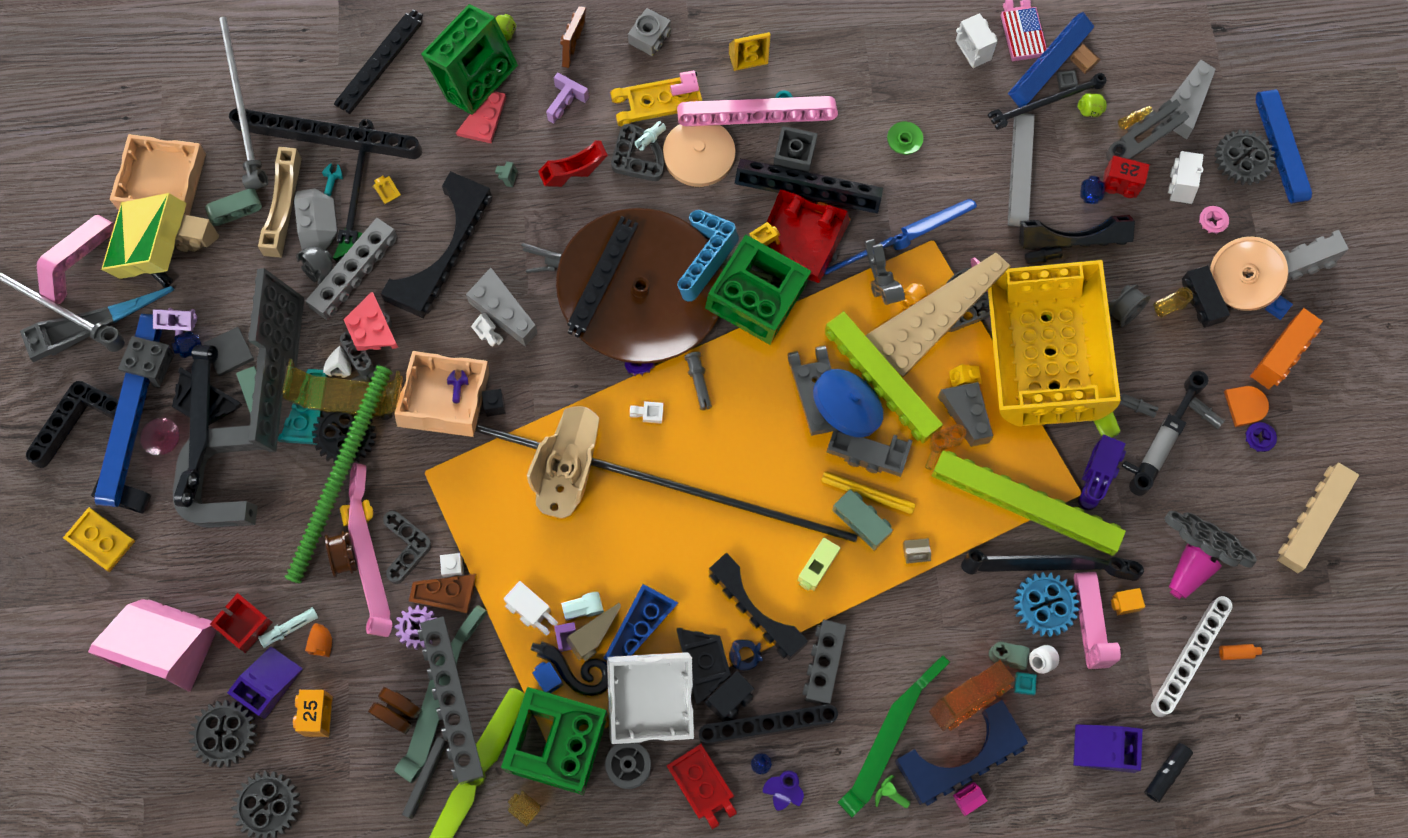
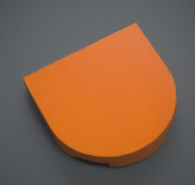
M1244 386L1224 391L1235 427L1257 423L1267 415L1269 402L1266 395L1258 388Z

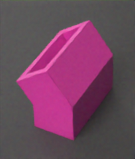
M972 782L953 795L964 816L987 802L981 788L975 782Z

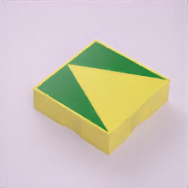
M170 193L121 202L101 270L119 279L135 277L143 273L153 274L168 271L175 239L187 203Z

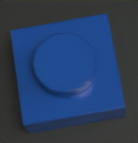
M1280 295L1265 310L1281 320L1293 304Z

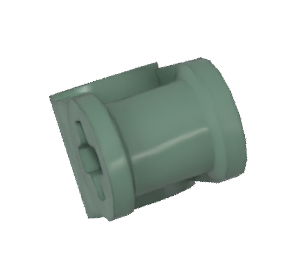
M997 642L990 648L989 658L992 662L1025 670L1027 669L1030 649L1021 645ZM997 649H1000V653L1003 654L1002 656H999V652L996 651Z

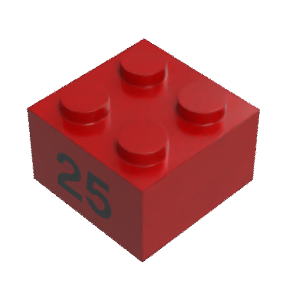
M1113 156L1105 169L1101 190H1105L1110 194H1121L1126 198H1137L1145 186L1150 164Z

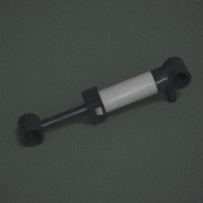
M1194 371L1186 379L1184 388L1187 392L1176 413L1174 415L1169 413L1162 422L1159 432L1141 465L1137 467L1128 461L1123 462L1122 467L1135 474L1129 484L1133 494L1142 496L1153 486L1161 467L1186 425V422L1181 420L1190 401L1194 395L1199 394L1208 384V376L1203 371ZM1193 380L1198 381L1199 385H1196ZM1138 481H1142L1145 487H1141Z

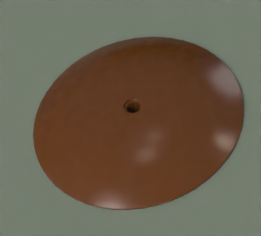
M622 209L607 213L589 222L570 240L558 265L556 276L557 298L567 323L621 216L625 217L624 225L628 219L632 220L631 228L635 222L639 223L586 332H581L579 338L592 349L605 356L623 362L639 364L667 361L697 346L710 333L719 317L705 309L708 293L723 271L722 266L718 268L698 297L693 301L688 302L682 298L677 284L707 244V239L696 228L681 218L654 209ZM637 286H642V287H644L645 289H644V290H639V289H637L636 287H637Z

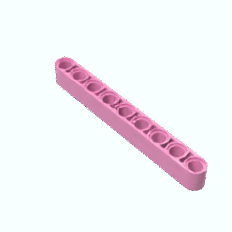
M831 96L682 102L677 106L678 122L682 126L829 121L835 119L838 115L836 101Z

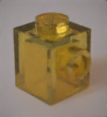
M521 791L519 794L514 793L507 802L510 804L507 811L526 827L541 809V806L524 791Z

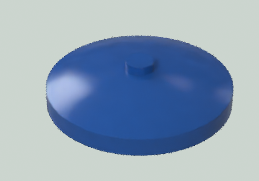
M832 369L824 372L815 382L813 389L815 404L824 419L838 431L853 437H867L873 434L882 424L883 407L878 395L866 381L856 374L842 369Z

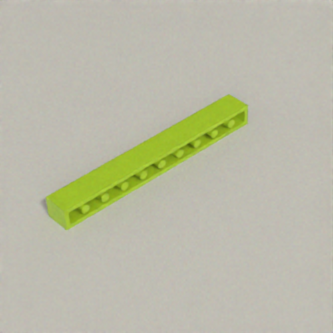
M942 451L931 475L936 479L1111 556L1118 552L1126 532L1118 524H1109L1097 515L1091 516L1084 513V510L1079 507L1068 506L1061 499H1052L1045 492H1036L1024 483H1016L1011 481V478L1006 475L995 474L992 469L977 466L975 462L969 459H961L951 451Z

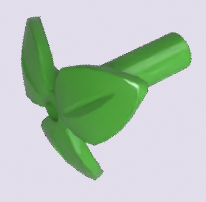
M894 775L887 777L881 783V788L877 790L875 795L876 807H878L882 796H888L904 808H908L910 805V801L898 794L895 786L890 782L895 777Z

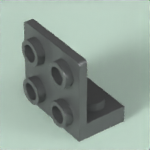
M133 336L118 369L121 372L146 377L150 380L152 386L160 388L174 354L167 344Z

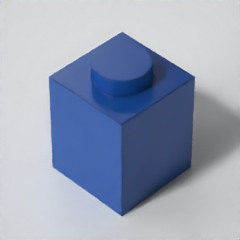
M550 662L540 663L534 668L535 671L532 672L544 692L551 694L564 685Z

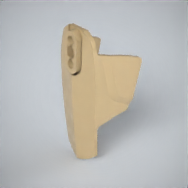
M574 406L566 408L555 434L545 437L538 445L527 473V480L531 490L536 493V506L543 514L561 519L566 518L573 513L583 497L591 469L600 419L596 413L587 407ZM563 486V492H558V487ZM556 503L558 510L552 511V506Z

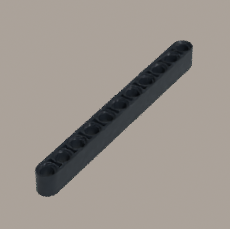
M235 108L230 111L229 119L237 130L242 131L238 110ZM245 109L249 133L408 159H417L422 155V148L418 139L414 136Z

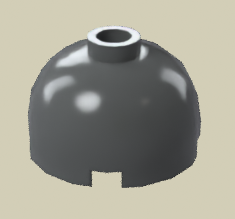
M312 246L296 254L297 262L301 260L303 263L301 269L314 283L318 281V284H320L333 269L332 256L327 250L323 251L321 248Z

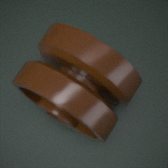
M383 687L378 697L387 706L373 703L368 712L406 735L412 725L403 718V715L416 719L422 709L400 693Z

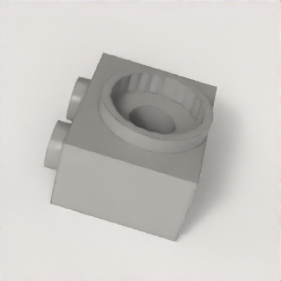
M646 8L629 31L628 43L653 56L656 51L661 49L664 39L670 36L672 32L671 20Z

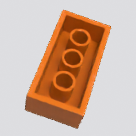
M1303 308L1288 324L1250 377L1268 390L1273 385L1278 386L1290 373L1292 366L1299 361L1300 355L1310 346L1312 339L1321 331L1319 326L1323 321Z

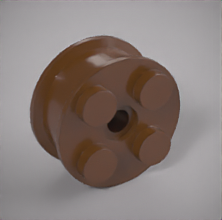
M342 531L341 535L332 537L325 535L327 554L334 578L340 573L350 571L353 574L354 571H357L349 532Z

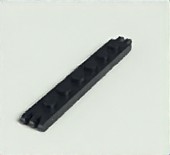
M414 9L410 14L405 13L334 102L336 107L340 106V109L343 111L346 109L348 114L352 113L422 24L423 14H417V11Z
M621 216L567 324L570 326L568 334L572 335L574 329H577L575 337L579 338L581 332H586L639 223L635 222L631 228L632 220L628 219L624 225L625 217Z

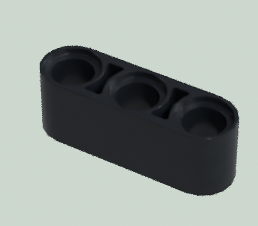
M98 478V480H97V482H96V485H95V487H94V489H93V491H92V493H91V496L94 497V498H95V492H96V488H97V485H98L99 478ZM124 485L119 507L144 514L152 495Z

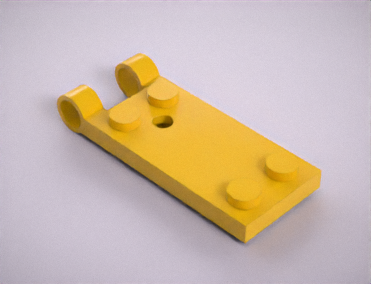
M678 77L631 87L615 88L610 92L613 103H621L628 99L631 111H622L616 114L617 124L622 127L624 124H631V122L677 114V106L680 103L702 101L700 90L672 96L670 85L680 84L681 80ZM649 100L650 104H645L644 101Z

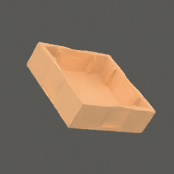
M128 134L122 155L121 168L116 176L110 201L119 209L121 202L170 193L187 203L184 215L190 216L206 156L205 151L199 143L177 140L164 141L154 137Z
M412 351L406 372V382L400 393L395 410L397 427L474 437L483 401L482 391H485L489 378L488 361L469 358H449L439 354ZM454 370L457 381L461 378V370H463L467 375L469 384L461 386L459 403H453L454 386L447 384V378Z

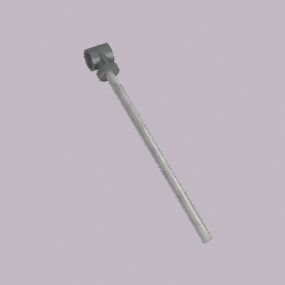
M220 17L219 21L248 160L243 163V169L247 170V174L242 176V182L246 189L257 190L268 185V176L264 170L260 169L262 167L261 161L255 160L227 18Z
M0 272V281L91 331L90 337L104 345L109 351L117 352L123 348L125 344L124 338L115 327L107 326L101 322L94 325Z

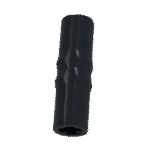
M1178 743L1162 767L1157 771L1156 776L1144 793L1150 799L1159 803L1180 775L1182 769L1193 755V751L1186 745Z

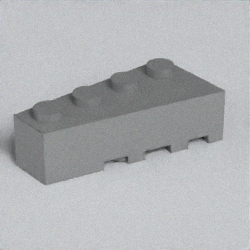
M492 268L466 294L469 304L482 314L486 313L491 321L525 347L537 334L534 322Z

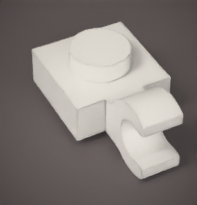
M486 313L480 314L471 327L481 340L487 339L492 347L496 343L500 345L503 342V338L500 334L494 332L496 326Z
M644 401V407L630 406V417H643V422L662 424L663 403Z

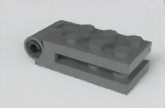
M1177 99L1173 102L1168 100L1161 105L1157 113L1152 111L1143 119V123L1140 124L1138 121L1127 130V134L1114 142L1106 152L1107 160L1110 162L1113 156L1131 160L1183 124L1189 118V115L1186 111L1182 114L1178 111L1167 120L1168 123L1166 125L1164 123L1159 124L1151 131L1152 134L1137 143L1135 140L1137 137L1172 114L1181 105Z

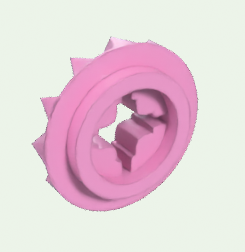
M1206 207L1199 215V223H1201L1202 229H1206L1208 233L1218 234L1223 232L1229 225L1228 214L1220 207ZM1213 217L1217 222L1214 224L1213 221L1209 220Z

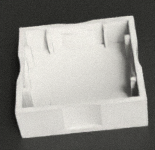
M688 652L607 657L609 738L611 744L637 743L653 739L664 741L694 739L693 708L691 704V691L693 687L692 657Z

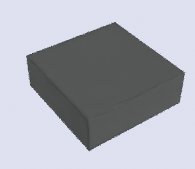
M1075 70L1057 72L1059 90H1067L1078 86Z

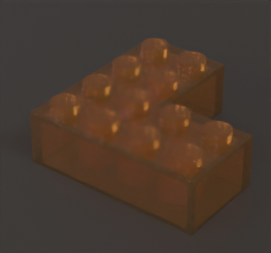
M999 660L976 677L973 676L941 698L931 708L929 713L942 731L946 729L952 731L963 721L975 715L980 709L991 704L996 699V694L998 697H1001L1012 688L1011 683L1015 679L1002 661Z

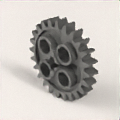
M1239 129L1237 133L1232 131L1230 135L1226 134L1215 149L1216 153L1214 156L1217 157L1215 163L1220 164L1217 169L1224 170L1222 176L1229 175L1227 180L1234 178L1235 184L1238 180L1241 181V185H1244L1247 181L1249 186L1253 182L1258 184L1260 180L1264 181L1275 166L1273 163L1276 158L1272 157L1275 152L1269 151L1272 145H1266L1268 139L1262 141V135L1256 137V132L1254 131L1252 134H1249L1248 129L1244 133ZM1253 149H1256L1255 151H1253V152L1250 154L1249 157L1247 156V155L1250 153V151H1252ZM1241 158L1243 159L1238 165L1234 166Z
M224 700L223 706L221 702L216 701L215 707L208 704V711L201 709L203 715L201 717L195 715L198 722L191 723L195 731L189 732V734L194 736L193 739L189 740V743L195 744L191 750L194 752L198 751L196 757L202 758V763L205 764L209 761V766L214 767L217 763L219 768H222L224 763L227 767H231V761L239 764L238 757L246 759L244 752H252L249 745H255L256 742L251 739L258 736V734L252 732L253 729L257 728V725L251 724L255 720L253 716L248 717L251 711L248 709L243 711L245 706L240 704L237 707V702L235 701L230 705L227 700ZM218 719L217 726L211 729L210 724L212 720ZM234 719H238V726L232 729L231 722ZM224 731H226V735H223L221 737L220 733H224ZM215 739L216 744L214 748L209 749V742ZM235 739L236 746L233 749H229L230 741Z
M264 771L263 777L256 773L255 780L248 777L249 784L241 783L244 789L242 791L236 790V793L240 795L239 798L232 799L237 802L236 806L231 807V809L237 811L232 817L240 819L235 825H243L241 832L245 833L249 830L248 837L251 838L254 835L255 838H262V835L264 838H270V834L273 838H277V832L284 835L285 827L292 828L289 822L291 820L297 821L293 816L294 813H300L298 809H295L297 805L301 804L300 801L295 800V798L300 796V793H293L297 786H289L292 780L288 778L284 781L285 775L280 774L277 778V772L274 771L271 773V776L269 772ZM273 785L274 793L271 796H267V788ZM280 794H282V797L280 799L275 800ZM251 798H255L256 805L250 809L248 802ZM265 802H269L268 810L262 809L265 807ZM280 803H284V811L278 814L277 806ZM253 812H257L253 817L250 816ZM265 815L267 821L263 826H260L258 823L259 818Z

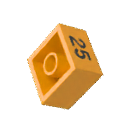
M299 689V695H296L295 698L297 716L293 718V728H295V731L304 737H329L333 696L325 690Z

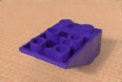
M270 647L239 676L227 693L255 714L266 719L303 669L279 651Z
M1076 724L1073 766L1129 773L1141 771L1143 729L1123 726Z

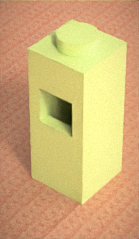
M823 537L798 576L797 581L800 582L799 585L808 591L810 589L815 591L838 555L840 547Z

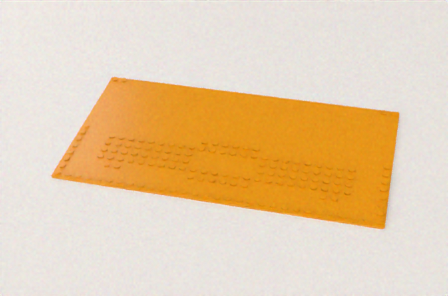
M933 240L887 260L885 266L886 271L893 273L894 280L902 285L903 290L910 284H921L926 288L927 295L944 286L954 276V273ZM871 268L797 301L771 345L741 328L735 329L676 358L654 366V368L650 369V373L644 372L643 376L641 374L632 376L509 432V434L541 443L545 437L555 434L566 408L584 406L592 410L600 418L592 458L853 534L856 533L832 511L833 505L848 491L823 483L822 477L824 472L838 475L915 503L913 513L909 514L862 497L863 502L867 506L871 505L881 519H886L891 524V529L893 530L891 535L875 551L859 536H857L856 542H852L595 466H591L583 497L573 513L563 519L546 515L536 506V493L531 490L527 480V473L536 449L499 438L425 471V476L469 573L477 574L475 586L524 694L527 687L543 691L532 672L535 671L534 668L540 663L550 662L537 657V652L531 651L532 644L540 645L543 641L557 649L558 645L554 625H551L546 618L540 623L549 630L550 633L547 636L537 627L534 628L532 625L527 627L520 620L521 616L517 612L512 614L505 607L506 603L503 598L519 581L550 607L551 611L549 614L558 622L557 625L574 622L576 631L599 615L582 616L566 621L561 603L582 598L587 593L599 592L604 612L618 603L621 604V608L596 649L597 653L590 659H601L607 663L604 656L642 584L678 602V604L633 655L682 653L676 628H683V630L720 636L728 667L730 668L733 665L729 660V651L734 641L749 640L755 645L761 643L760 652L775 645L773 642L769 644L764 639L762 630L759 627L757 629L754 628L749 622L750 617L746 613L742 614L735 606L737 603L732 598L728 599L723 594V588L719 583L715 585L709 578V568L726 553L740 566L743 588L753 605L770 619L785 625L795 626L802 633L822 623L823 620H828L1030 521L1025 517L932 477L931 475L942 451H951L961 459L972 460L977 466L988 467L995 474L1006 475L1011 478V481L1024 483L1036 492H1045L1048 497L1061 499L1066 503L1079 497L1081 490L1043 425L1019 427L1007 422L1001 416L993 340L982 321L953 332H947L904 377L899 373L943 424L941 430L922 444L920 440L917 441L912 436L909 427L904 426L896 412H892L887 407V402L883 397H879L883 407L882 424L873 434L863 438L888 446L891 444L893 435H896L897 439L908 442V440H912L901 477L884 471L881 473H871L864 467L849 465L848 462L844 461L845 458L826 453L833 431L811 436L788 362V353L798 351L801 365L818 362L815 347L825 345L832 369L846 370L862 378V373L852 367L849 362L850 359L839 352L837 344L827 338L825 328L828 322L844 311L864 335H867L906 310L901 305V301L885 305L882 296L874 297L871 281H874L875 278ZM966 312L963 317L966 320H971L973 315L970 312ZM692 352L701 353V364L705 368L703 375L712 408L708 410L706 404L705 410H700L693 377H690L688 374L689 366L684 356ZM961 364L979 366L982 384L979 386L993 433L990 443L971 447L959 430L953 417L949 415L943 402L938 398L941 389L952 387L950 370ZM816 378L812 379L814 383L817 381ZM644 401L663 403L662 424L643 422V417H630V406L644 407ZM558 487L557 491L563 492L564 487ZM556 503L552 506V511L558 510ZM824 537L839 546L840 551L815 591L811 589L808 591L799 585L800 582L797 581L798 576ZM929 538L931 561L906 563L903 542L905 540ZM743 647L739 651L741 661L754 656L753 651L748 647ZM572 650L561 652L578 681L586 685H597L601 681L602 672L597 667H592L589 671L594 680L592 682L585 681L581 677V667L586 661L584 659L579 661ZM551 663L564 684L551 694L607 710L608 719L605 728L609 727L608 689L596 696L579 694L566 684L554 664ZM535 716L547 742L553 721ZM581 725L579 731H586L589 725Z

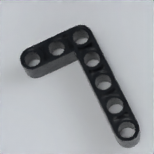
M83 381L74 382L28 448L26 459L38 468L46 467L87 406L114 419L116 409L114 411H111V409L118 405V400ZM85 389L84 392L79 395V392ZM101 397L100 401L95 403L96 399ZM74 405L73 409L68 411L70 406ZM63 421L62 425L60 427H57L58 424ZM52 438V440L46 444L47 440ZM39 454H41L40 458L37 459V460H35L36 457H37Z

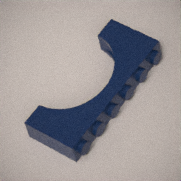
M1003 700L981 712L986 723V738L979 754L969 763L952 768L938 767L925 761L915 749L895 761L919 805L925 803L928 806L937 801V795L943 793L946 796L955 791L953 786L961 783L963 786L973 780L971 778L972 775L978 773L981 776L990 771L988 766L996 763L998 766L1007 761V755L1013 753L1016 756L1025 751L1023 746L1028 744Z

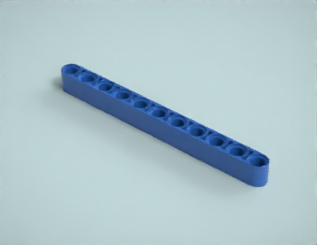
M142 313L135 337L159 342L162 329H153V314ZM125 373L95 492V504L98 506L118 507L120 504L150 382L146 377Z

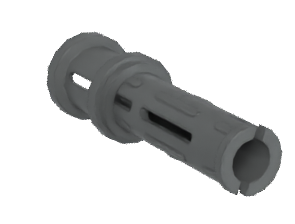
M692 352L684 356L689 366L688 374L690 377H693L700 410H705V404L708 410L712 408L703 375L705 368L701 364V353Z

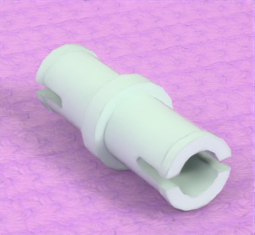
M658 121L653 127L646 129L644 134L635 141V146L639 150H644L650 143H654L657 137L666 130L664 123L659 126L662 122Z

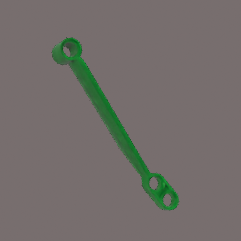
M944 655L892 704L853 787L837 802L851 818L871 799L921 691L950 663Z

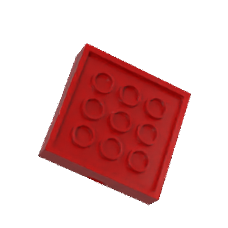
M780 189L767 219L771 227L775 226L779 231L780 236L778 238L780 243L776 245L773 241L767 246L811 270L808 280L820 283L850 223L848 211L831 205L814 204L797 194Z

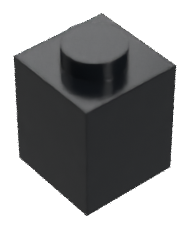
M501 389L482 391L483 405L487 417L506 414L504 396Z

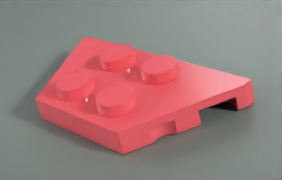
M373 292L343 319L357 351L368 349L381 350V347L391 346L392 349L398 348Z

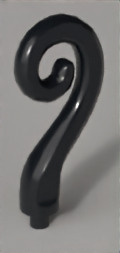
M543 641L540 645L532 644L531 651L537 652V657L553 663L562 679L575 692L585 696H596L608 689L607 663L603 660L589 659L582 665L581 677L587 682L594 680V677L589 673L592 667H597L602 672V679L597 685H586L577 680L564 656L557 648Z

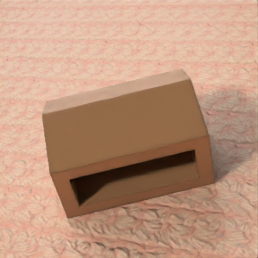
M1084 44L1072 53L1070 58L1084 74L1093 69L1101 60Z

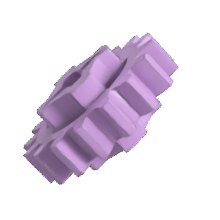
M416 605L415 610L408 607V613L402 611L403 617H397L400 624L395 625V628L399 630L396 636L402 637L400 639L402 644L407 642V648H410L412 645L415 650H418L419 645L426 648L424 641L420 642V639L413 640L419 636L412 622L420 626L421 622L436 619L437 617L432 618L434 612L430 611L428 613L427 607H424L422 610L419 605ZM407 622V629L404 632L405 623Z

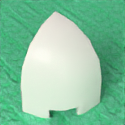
M341 346L335 349L325 362L323 373L330 377L335 375L345 378L351 375L350 359Z

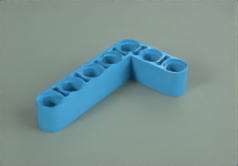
M702 210L693 211L689 215V220L694 228L710 240L677 284L682 298L688 302L698 297L739 241L734 223Z

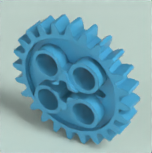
M1042 572L1039 578L1035 573L1032 579L1029 577L1025 579L1026 584L1022 582L1019 585L1021 589L1016 590V593L1019 595L1013 599L1019 603L1013 607L1014 609H1019L1016 617L1022 616L1023 619L1019 623L1026 622V630L1032 627V634L1040 631V636L1042 637L1047 632L1048 636L1051 637L1054 631L1058 636L1061 634V630L1066 632L1068 630L1067 626L1071 627L1073 625L1071 620L1077 619L1074 613L1078 612L1079 608L1074 605L1078 604L1079 600L1073 599L1077 592L1071 593L1070 590L1073 586H1066L1067 579L1062 582L1059 581L1060 575L1054 579L1051 572L1047 577ZM1047 589H1054L1056 596L1049 595ZM1030 594L1037 597L1038 601L1036 603L1029 599ZM1058 598H1062V601L1054 602L1049 607L1043 606L1034 611L1030 610V608L1042 605L1043 602L1050 603ZM1056 606L1063 609V615L1055 611ZM1037 613H1042L1045 616V621H1040L1037 618Z

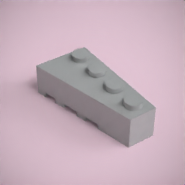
M1200 59L1170 99L1172 102L1177 99L1181 105L1176 111L1160 121V123L1166 125L1168 123L1167 120L1178 111L1180 114L1186 111L1189 118L1173 131L1188 139L1194 129L1216 69Z
M1340 231L1332 232V235L1326 239L1324 236L1316 238V241L1308 246L1305 243L1291 250V253L1289 250L1282 252L1288 265V279L1296 280L1302 277L1303 274L1309 273L1311 275L1322 268L1330 269L1336 266V262L1349 249Z

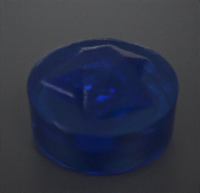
M759 753L752 758L751 768L756 774L764 775L771 769L772 763L768 755Z

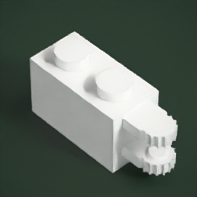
M521 581L503 598L506 603L505 607L512 614L517 612L521 616L520 620L527 627L530 625L534 628L537 627L546 636L550 632L540 622L546 618L551 625L556 626L558 624L549 614L551 611L550 607Z

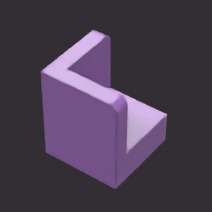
M575 623L554 626L558 650L560 652L571 650L566 639L576 631Z

